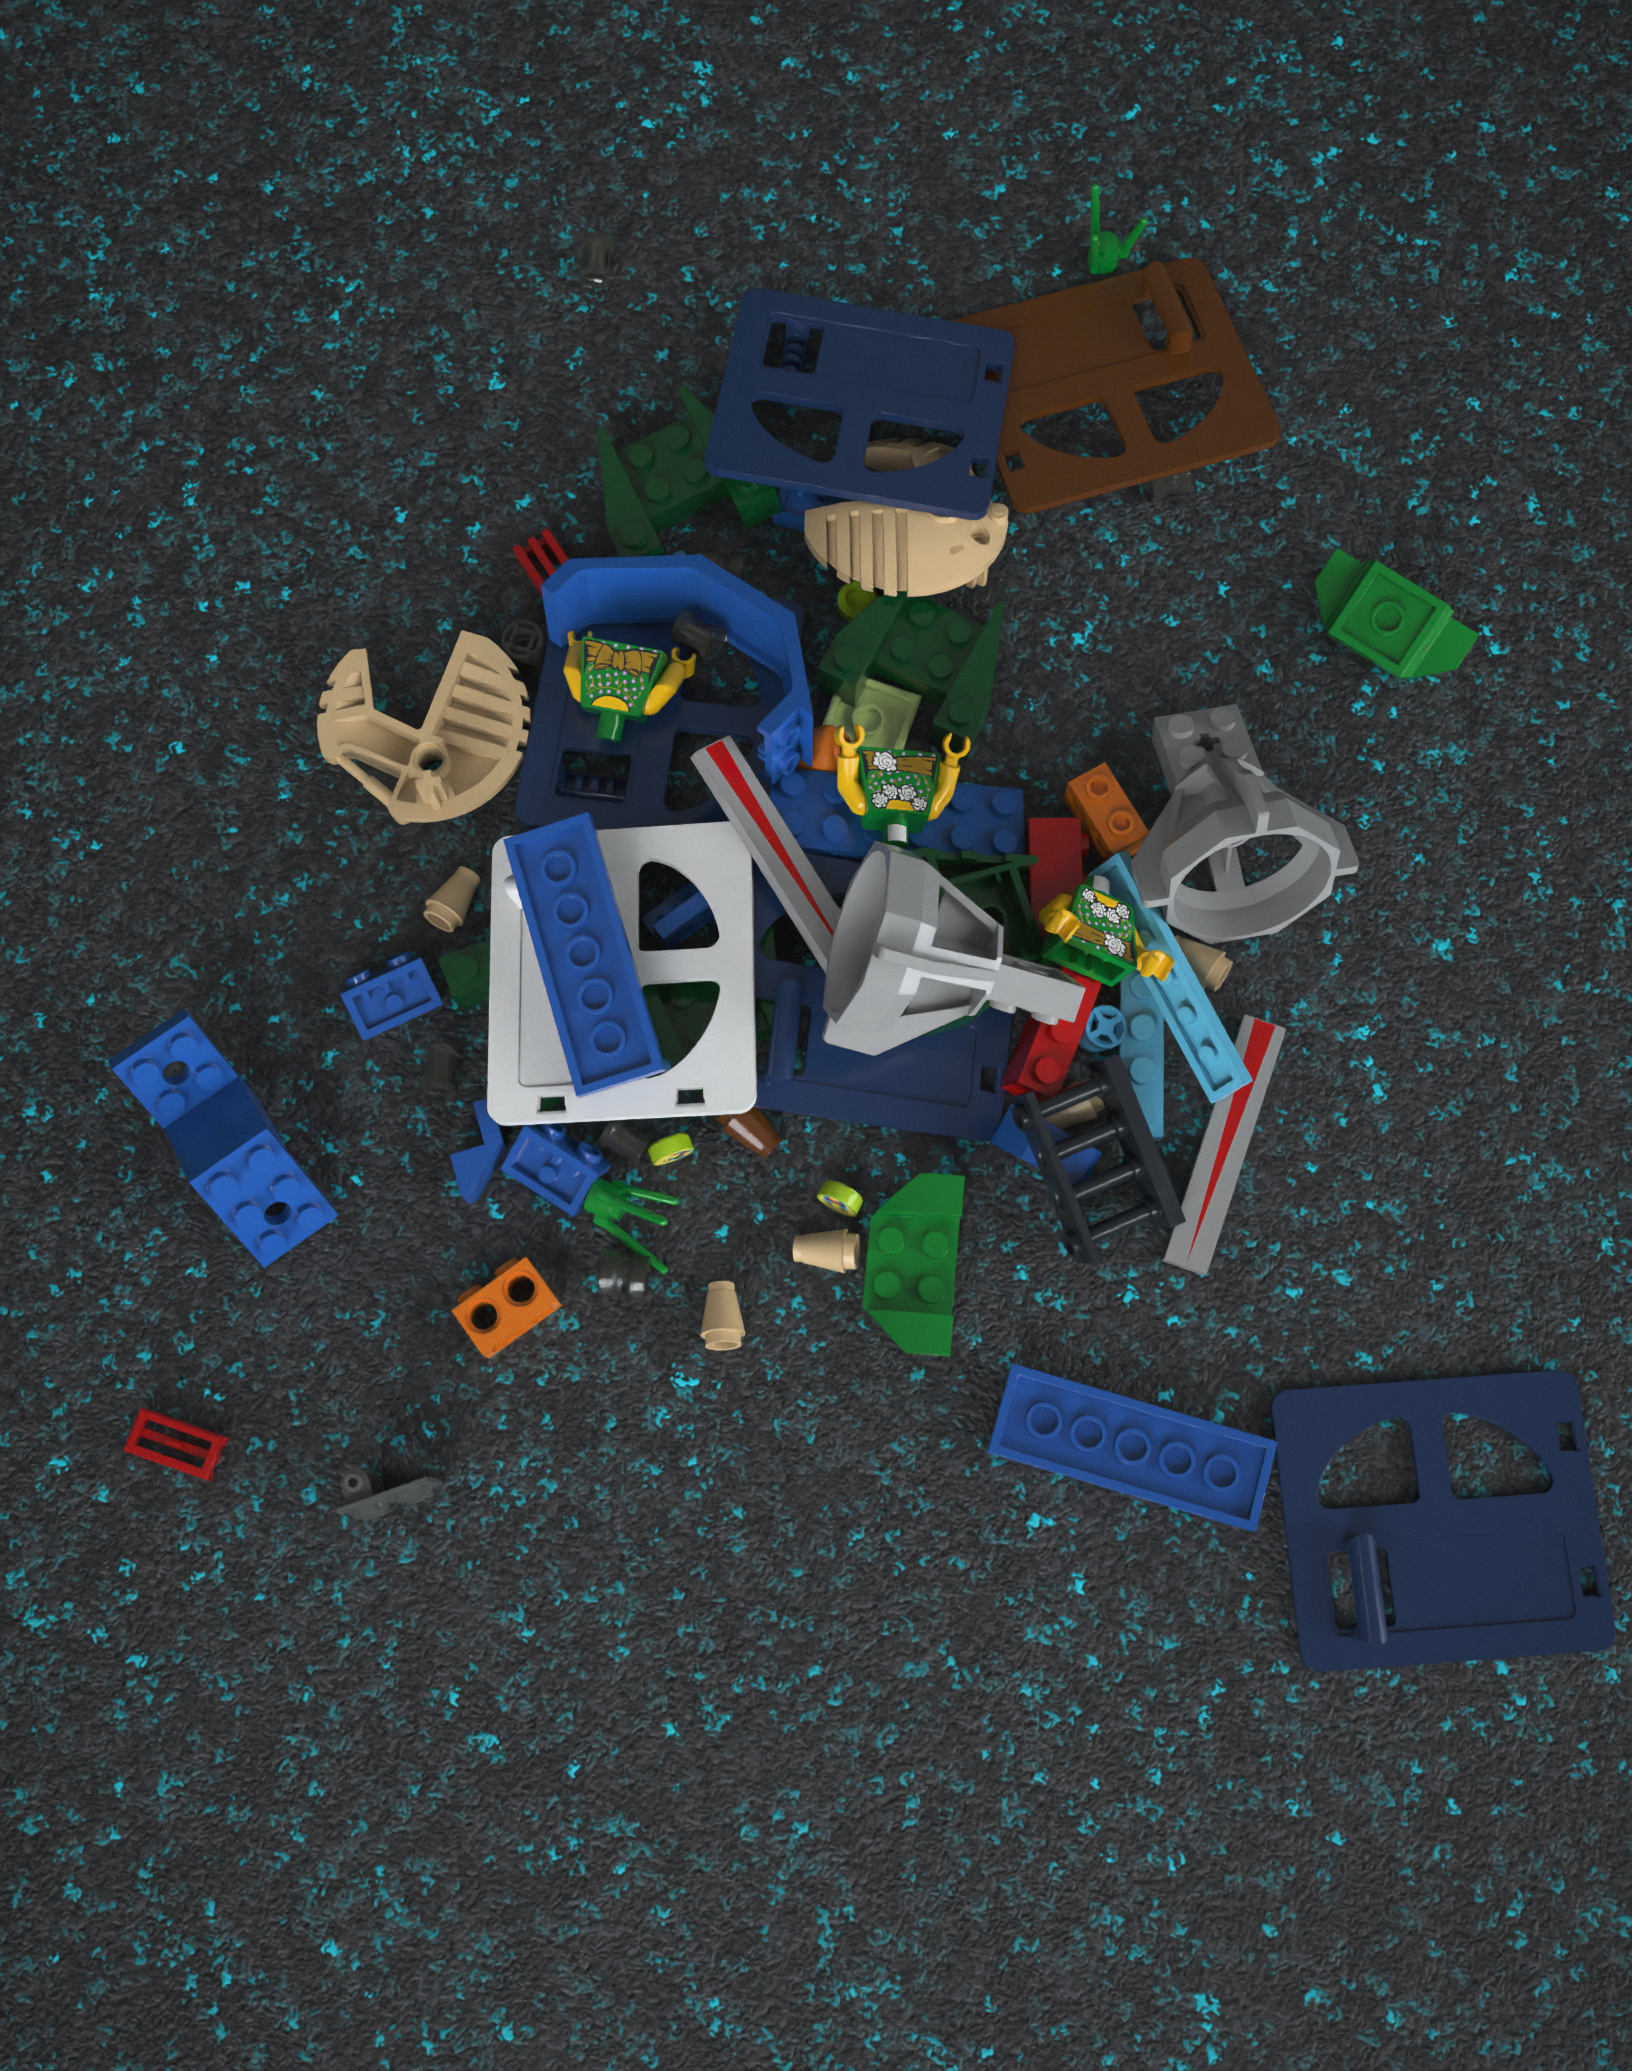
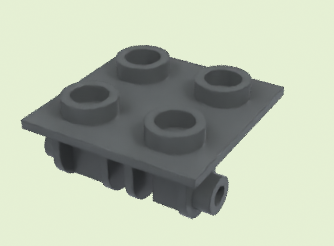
M350 1469L341 1479V1489L346 1505L337 1508L336 1512L337 1514L352 1515L353 1520L361 1518L363 1521L370 1520L389 1513L388 1504L398 1501V1504L406 1502L407 1505L427 1500L434 1496L433 1488L444 1484L442 1480L423 1477L386 1491L384 1482L379 1474L361 1469Z

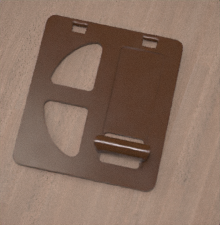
M1187 257L1164 264L1159 261H1153L1145 269L952 320L954 322L1001 329L1009 332L1014 337L1015 347L996 467L1012 507L1020 513L1030 514L1266 450L1274 447L1280 439L1281 426L1205 264L1197 258ZM1178 294L1182 297L1183 302L1188 310V313L1200 336V338L1196 340H1192L1194 329L1185 312V309L1180 301ZM1153 300L1167 331L1166 348L1159 350L1151 348L1133 308L1134 304ZM986 369L984 380L998 383L1000 371ZM1204 373H1215L1221 377V394L1215 406L1197 426L1169 443H1161L1154 439L1134 393ZM1099 402L1106 406L1125 452L1117 457L1098 458L1071 455L1050 449L1036 442L1020 426L1026 421ZM1018 455L1023 468L1011 472L1005 457Z

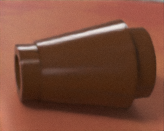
M752 1107L749 1111L741 1114L720 1115L717 1119L724 1126L723 1132L756 1154H759L763 1159L782 1142V1139L777 1135L759 1108Z

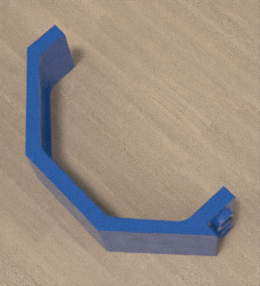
M701 554L568 559L541 584L549 640L561 648L568 643L567 634L569 631H574L576 635L584 627L591 624L691 622L702 625L774 671L781 678L785 698L757 725V731L764 735V741L758 746V758L765 762V766L758 772V778L773 786L783 775L791 774L798 765L799 760L812 767L813 712L795 613Z

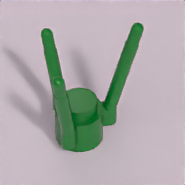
M1093 183L1090 196L1091 232L1087 264L1092 274H1108L1116 269L1119 259L1128 258L1131 247L1142 233L1148 220L1145 217L1141 218L1124 243H1121L1119 238L1110 231L1101 232L1099 186L1097 183Z
M598 1178L590 1188L584 1203V1210L595 1215L593 1223L608 1230L648 1264L652 1265L660 1273L666 1274L668 1267L611 1220L613 1218L619 1221L627 1211L648 1221L665 1226L668 1222L667 1218L631 1203L630 1196L670 1205H677L679 1202L678 1198L630 1186L616 1179L610 1183Z

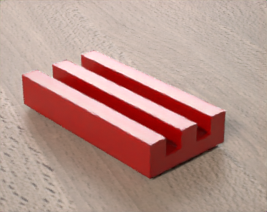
M549 529L541 532L543 538L536 540L534 536L527 539L528 546L524 548L520 544L512 547L515 557L541 596V584L544 581L529 558L535 555L549 577L556 569L546 556L545 549L549 548L560 566L568 560V557Z
M141 1407L123 1451L201 1479L212 1481L215 1474L213 1472L216 1463L219 1464L222 1457L220 1452L223 1446H226L229 1437ZM151 1420L212 1442L211 1447L207 1450L145 1428L146 1422ZM140 1437H144L203 1458L205 1462L201 1468L137 1444Z

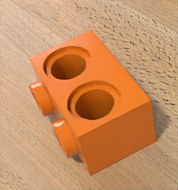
M1104 762L1068 782L1063 801L1074 818H1081L1082 832H1088L1089 843L1102 864L1118 852L1128 851L1130 857L1136 854L1149 831L1107 764Z
M527 1257L521 1261L513 1258L504 1263L494 1272L497 1277L483 1288L478 1284L465 1291L457 1299L460 1305L451 1310L481 1354L488 1359L562 1306ZM522 1280L532 1281L534 1283L532 1297L525 1302L514 1301L512 1296L514 1286ZM484 1307H494L497 1311L495 1324L488 1329H478L476 1325L477 1313Z

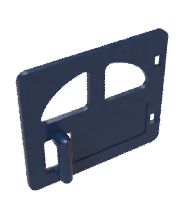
M762 288L750 289L744 294L705 451V468L710 474L723 478L966 520L982 519L988 513L1015 347L1014 337L1009 332L1001 329ZM774 322L786 323L785 343L779 368L763 364L771 326ZM811 328L820 329L823 331L816 370L814 373H804L803 369L810 342ZM986 369L1000 371L998 383L984 380ZM756 400L774 401L783 409L797 405L841 414L842 422L834 458L828 462H818L786 447L770 435L759 423L751 404ZM875 420L953 432L962 438L961 443L949 454L923 466L899 471L874 472L864 465L870 428ZM970 463L985 465L983 478L969 475Z
M769 597L795 613L801 645L805 619L802 605L790 599ZM691 622L591 624L580 630L575 637L576 641H582L583 636H588V631H592L593 638L662 650L669 658V664L674 647L680 648V660L686 661L689 659L693 632L702 625ZM548 636L515 805L516 817L522 826L529 829H537L586 812L592 815L596 830L730 821L715 797L696 807L683 811H671L665 806L675 737L680 732L725 737L730 735L733 738H742L750 741L753 748L746 762L768 795V784L758 778V772L765 766V762L758 758V746L764 741V735L757 731V725L785 698L781 678L774 671L742 652L748 660L758 684L760 701L757 705L746 708L687 701L682 697L684 679L675 695L657 714L648 715L645 723L625 720L621 743H615L596 738L600 715L586 712L581 707V703L573 698L563 672L569 642L561 648L550 641ZM565 751H578L628 757L632 761L628 779L626 780L566 773L565 767L561 763L562 755Z
M804 853L831 897L845 896L850 880L861 863ZM753 859L755 1002L757 999L775 1001L768 1061L763 1070L756 1069L757 1099L753 1107L982 1143L992 1140L1003 1117L1005 1090L1001 1089L1000 1085L1007 1070L1012 1013L990 1007L963 1027L925 1038L922 1034L875 1056L826 1043L822 1038L828 1013L823 1009L826 979L824 970L820 967L768 959L760 951L759 944L767 929L777 919L786 914L787 911ZM801 1006H806L809 1008L810 1017L804 1069L802 1075L797 1076L793 1075L800 1012ZM982 1067L995 1068L992 1093L980 1090Z
M1563 1370L1294 1389L1279 1392L1272 1398L1270 1417L1273 1440L1278 1442L1275 1458L1300 1659L1307 1668L1317 1672L1591 1652L1606 1650L1613 1644L1616 1637V1629L1579 1388L1576 1379L1570 1373ZM1450 1413L1471 1416L1494 1424L1515 1436L1538 1457L1550 1478L1547 1490L1540 1494L1473 1499L1456 1498L1451 1489L1443 1431L1444 1418ZM1393 1417L1402 1419L1409 1431L1417 1490L1416 1500L1406 1504L1339 1509L1323 1507L1317 1499L1319 1482L1328 1463L1340 1448L1358 1433L1376 1423ZM1570 1421L1574 1451H1561L1557 1424ZM1377 1548L1383 1549L1386 1555L1394 1622L1390 1626L1386 1625ZM1334 1551H1343L1345 1554H1349L1358 1625L1354 1626L1353 1629H1338L1335 1622L1328 1566V1554ZM1592 1566L1596 1596H1582L1578 1568Z

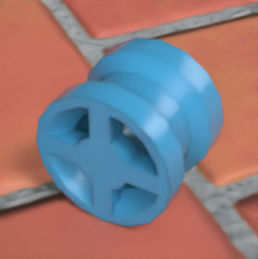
M1101 1005L1093 1008L1078 1045L1088 1052L1096 1053L1119 1045L1124 1040L1126 1034V1021L1122 1013L1110 1005ZM1094 1023H1096L1095 1030H1093Z

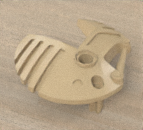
M899 438L874 440L867 444L864 465L879 472L906 470L934 462L946 456L955 448L933 441L922 445V439L908 438L899 443ZM970 463L969 475L975 476L971 469L972 463ZM990 499L988 513L985 517L979 520H966L862 501L841 502L805 510L804 539L819 563L827 569L828 562L837 570V577L850 584L851 578L860 582L861 589L873 592V587L884 589V595L897 596V591L907 592V597L927 596L946 592L964 584L972 589L976 584L980 586L986 585L988 567L997 558L1006 540L1009 511L1004 504L993 503Z
M462 630L421 729H415L374 709L367 649H353L344 656L331 673L327 683L329 687L333 686L332 690L323 691L319 705L321 709H326V713L317 714V735L320 750L328 763L341 765L364 784L363 787L388 807L389 813L397 823L406 825L410 822L428 823L452 819L466 814L489 801L503 789L517 771L524 757L523 752L517 751V747H527L530 734L528 730L522 729L523 723L531 724L530 708L522 705V700L529 701L528 693L524 682L516 680L512 675H519L515 664L498 645L487 637ZM350 759H358L378 770L399 778L394 792L374 776H369ZM433 760L442 761L441 766L437 770H424L429 762Z

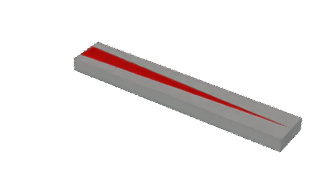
M728 735L696 751L690 758L826 974L828 950L837 924V920L834 918L837 905L733 739Z
M1246 1014L1242 1017L1233 1045L1253 1081L1213 1104L1180 1204L1186 1222L1172 1228L1162 1261L1203 1276L1207 1274L1286 1028Z

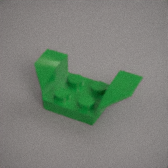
M1337 548L1314 582L1327 635L1398 679H1411L1456 670L1479 636L1478 633L1451 617L1454 611L1449 604L1376 560L1367 559L1365 564Z
M920 1173L870 1217L862 1309L878 1322L905 1353L946 1357L951 1355L955 1272L965 1176Z

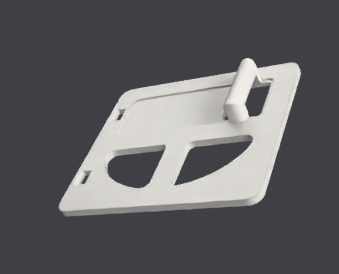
M731 822L596 830L641 986L713 981L720 986V993L712 1019L701 1039L676 1066L661 1075L652 1078H642L582 1098L576 1097L503 839L512 836H506L498 840L492 850L487 1110L490 1117L500 1125L512 1126L741 1114L749 1111L757 1099L753 857ZM653 861L668 865L682 873L697 887L708 902L718 926L719 939L715 945L709 948L641 951L639 949V872L645 863ZM703 1089L705 1103L677 1104L679 1090ZM565 1097L566 1110L540 1111L541 1098Z

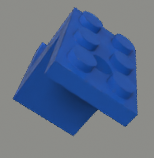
M185 1008L108 1060L111 1069L165 1130L189 1183L264 1268L338 1216L334 1206L288 1152L258 1097ZM181 1061L186 1063L184 1070L177 1076L168 1077L162 1074L164 1068L171 1062ZM276 1202L286 1203L281 1213L274 1216L264 1214L271 1204Z

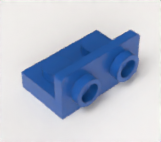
M690 881L644 915L642 922L664 950H672L715 917L702 893Z
M409 950L400 952L386 959L387 967L371 974L369 968H366L345 978L347 985L341 987L340 995L363 1041L443 1005V1000L424 963L421 952L411 955Z
M560 1123L524 1125L500 1169L574 1217L580 1213L594 1182L600 1176L607 1173L612 1164L602 1157L603 1153L594 1145L587 1142H578L566 1134V1129Z

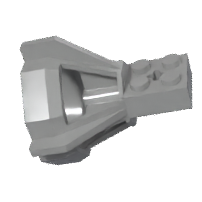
M1237 704L1154 717L1152 742L1171 798L1131 861V871L1142 905L1145 908L1161 906L1167 924L1208 944L1244 939L1279 932L1330 896L1335 876L1357 872L1359 860L1345 825L1277 788L1264 775ZM1271 834L1293 835L1302 844L1294 858L1279 871L1257 883L1245 886L1237 846L1245 843L1249 838ZM1207 857L1215 891L1196 890L1183 885L1181 882L1184 877Z
M875 840L850 880L842 907L837 906L834 915L837 924L828 950L823 1009L828 1013L822 1033V1038L826 1043L875 1056L962 1016L975 1015L986 1000H989V1006L1008 1013H1015L1016 1008L1019 1007L1031 1012L1032 1018L1051 1025H1057L1059 1019L1075 1022L1086 989L1084 986L1059 969L1003 954L1004 927L946 880L925 860L910 850ZM941 887L944 891L939 903V889Z

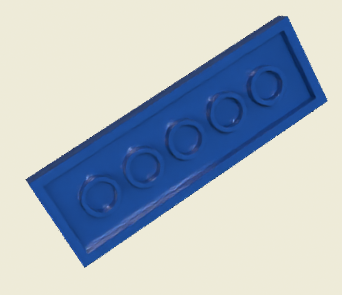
M794 769L791 774L783 775L773 786L768 784V797L804 853L831 858L863 860L875 840L882 842V831L865 830L862 828L859 815L853 813L837 789V772ZM956 783L953 797L939 817L935 820L927 821L922 833H908V848L906 850L937 848L941 852L959 853L961 850L978 851V854L1003 856L1005 853L1025 855L1023 789Z
M586 812L503 839L576 1097L582 1098L665 1072V1064L592 815Z
M1012 1363L987 1453L1250 1532H1256L1278 1442Z

